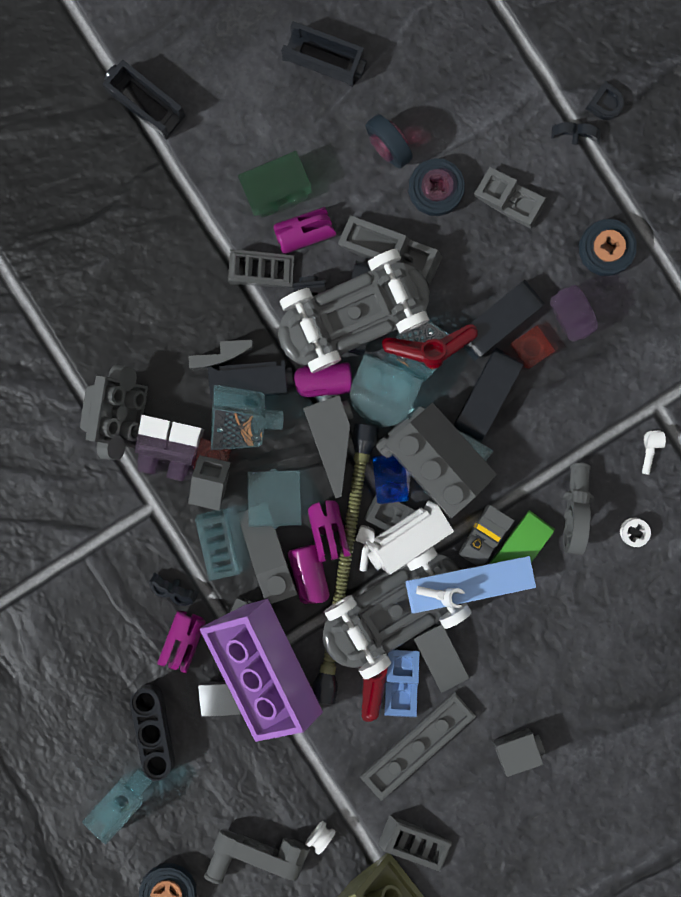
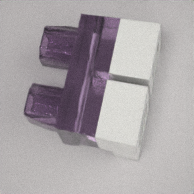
M141 415L135 453H139L138 471L156 475L159 458L170 460L166 478L185 481L190 465H195L196 454L204 429Z

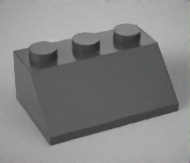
M431 403L384 445L449 518H453L497 475L434 403Z

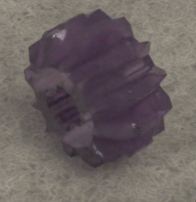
M575 285L569 288L566 287L551 297L550 305L553 309L552 311L569 340L573 342L579 339L582 340L597 330L598 322L596 315L579 287Z

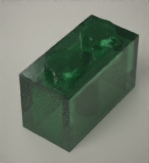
M297 151L238 175L254 217L261 214V217L270 216L279 211L278 206L288 202L291 205L301 203L308 198L307 194L312 193L311 184Z

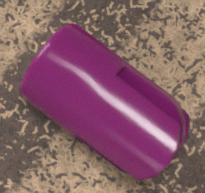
M326 207L284 220L273 226L276 238L281 246L280 249L284 254L336 236Z
M349 362L336 363L315 373H311L309 366L299 368L295 372L296 390L302 397L348 394L353 391Z
M333 500L325 501L327 516H324L320 502L311 505L308 509L320 563L326 561L320 535L326 536L331 560L338 559L333 534L338 531L343 556H350L339 505Z
M315 544L290 550L288 558L300 602L311 604L323 603L328 600L330 594L323 570L324 567L323 563L319 562Z
M180 610L175 614L157 665L165 666L169 659L168 667L170 669L177 670L180 666V671L187 674L202 635L200 628L205 626L206 621L195 614L189 617L186 615V611Z

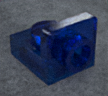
M393 455L388 458L385 456L372 457L377 503L408 501L406 469Z

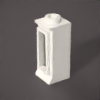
M427 501L424 509L419 508L374 538L375 542L373 544L369 541L366 542L371 550L367 556L377 570L382 568L391 575L454 531L439 506L431 501Z

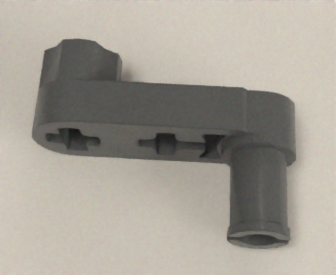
M221 829L213 845L215 852L204 877L212 883L223 884L232 859L236 858L282 878L297 881L310 848L298 840L283 838L278 850L233 831Z

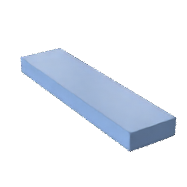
M530 556L405 581L411 613L446 607L442 604L441 600L416 594L417 586L443 591L447 588H460L465 594L453 593L452 602L454 604L536 588Z

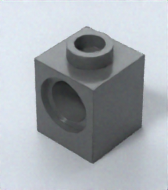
M199 455L192 474L188 504L220 511L227 489L231 462Z
M529 728L493 740L506 777L543 765L540 756L545 753L539 735L533 736Z

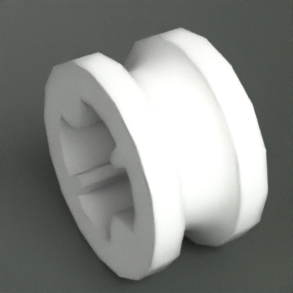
M636 517L629 518L622 523L620 536L626 544L633 547H641L649 541L651 529L645 521ZM640 524L642 528L639 531L643 532L642 537H635L631 541L629 539L631 534L628 533L629 527L636 528Z
M322 821L310 834L305 845L308 847L314 846L315 853L319 855L334 837L335 830H328L326 823Z

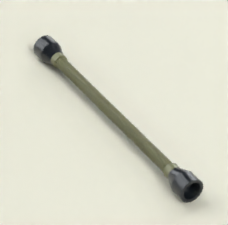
M354 424L352 441L356 465H354L355 469L353 471L355 473H353L354 477H352L353 481L351 482L353 484L351 485L352 489H350L351 497H349L350 501H348L350 504L346 514L348 517H346L347 521H345L346 525L344 526L346 528L344 530L350 556L344 557L343 552L340 553L341 557L339 559L341 561H339L340 565H338L339 569L337 570L339 573H337L338 577H336L338 581H336L337 585H335L336 589H334L336 593H334L333 604L345 598L347 593V581H349L347 577H349L348 573H350L349 569L351 568L349 565H351L350 561H352L350 557H352L351 553H353L352 549H354L352 545H354L353 541H355L354 537H356L354 533H356L355 529H357L356 525L358 524L356 522L358 521L357 517H359L357 513H359L358 509H360L359 505H361L359 501H361L360 497H362L361 493L363 492L361 489H363L362 485H364L363 481L365 480L363 477H365L364 473H366L364 469H366L365 465H367V462L369 463L370 454L377 443L379 427ZM326 652L323 658L325 661L321 664L320 672L313 683L312 690L318 703L335 704L338 690L335 676L336 666L334 663L336 661Z

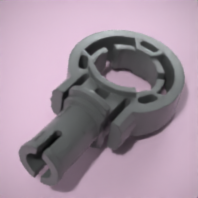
M573 463L570 465V489L563 494V500L567 501V508L564 514L563 547L565 553L583 555L587 547L590 531L591 510L589 503L594 502V496L588 492L591 466L585 463Z

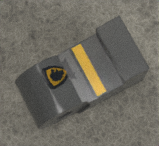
M486 504L458 555L475 566L484 565L514 520L491 505Z

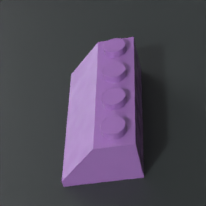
M268 599L244 605L200 628L204 640L255 742L303 733L323 713Z

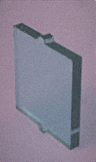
M273 468L270 472H247L249 527L272 526L274 529H277L278 526L302 525L299 470L276 471Z

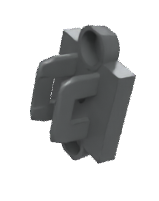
M115 364L110 369L108 377L96 376L95 384L87 386L80 428L87 432L85 440L98 442L97 453L100 459L119 460L125 452V446L138 448L141 434H138L141 415H144L148 386L136 384L137 376L134 368Z

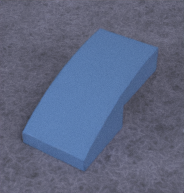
M392 650L387 653L391 665L388 667L386 677L384 716L417 717L420 651Z

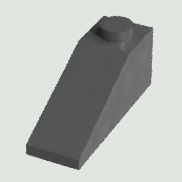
M336 396L305 407L303 410L334 496L339 498L342 497L350 424L348 420L354 417L348 400L341 402L340 396Z
M265 503L237 513L264 600L268 599L270 604L297 595V587L268 504Z

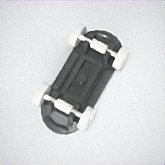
M391 249L368 261L371 271L322 293L312 296L309 288L291 293L279 301L283 311H287L279 325L278 337L281 347L290 359L299 364L308 365L311 373H315L341 361L340 355L395 330H398L400 334L413 330L429 321L426 313L430 295L427 281L422 273L413 266L397 262L401 259L398 249Z
M433 546L408 562L406 567L356 598H353L352 595L347 596L324 611L328 619L322 631L323 644L326 652L334 661L351 668L361 667L359 669L363 679H369L391 665L387 653L438 621L441 622L444 629L457 625L471 615L472 611L467 603L461 604L462 607L460 608L442 607L419 613H411L405 581L461 570L453 560L447 556L437 554Z

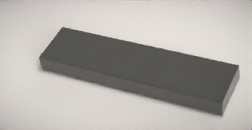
M454 691L360 774V778L382 801L469 724L476 715Z

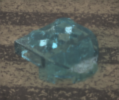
M366 353L351 385V403L356 412L365 420L379 426H393L400 423L410 414L425 379Z

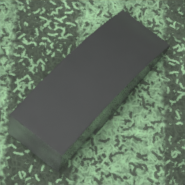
M351 215L338 242L339 246L368 260L391 249H398L401 259L397 262L416 268L422 273L428 285H431L443 258L437 249L412 241L406 235Z

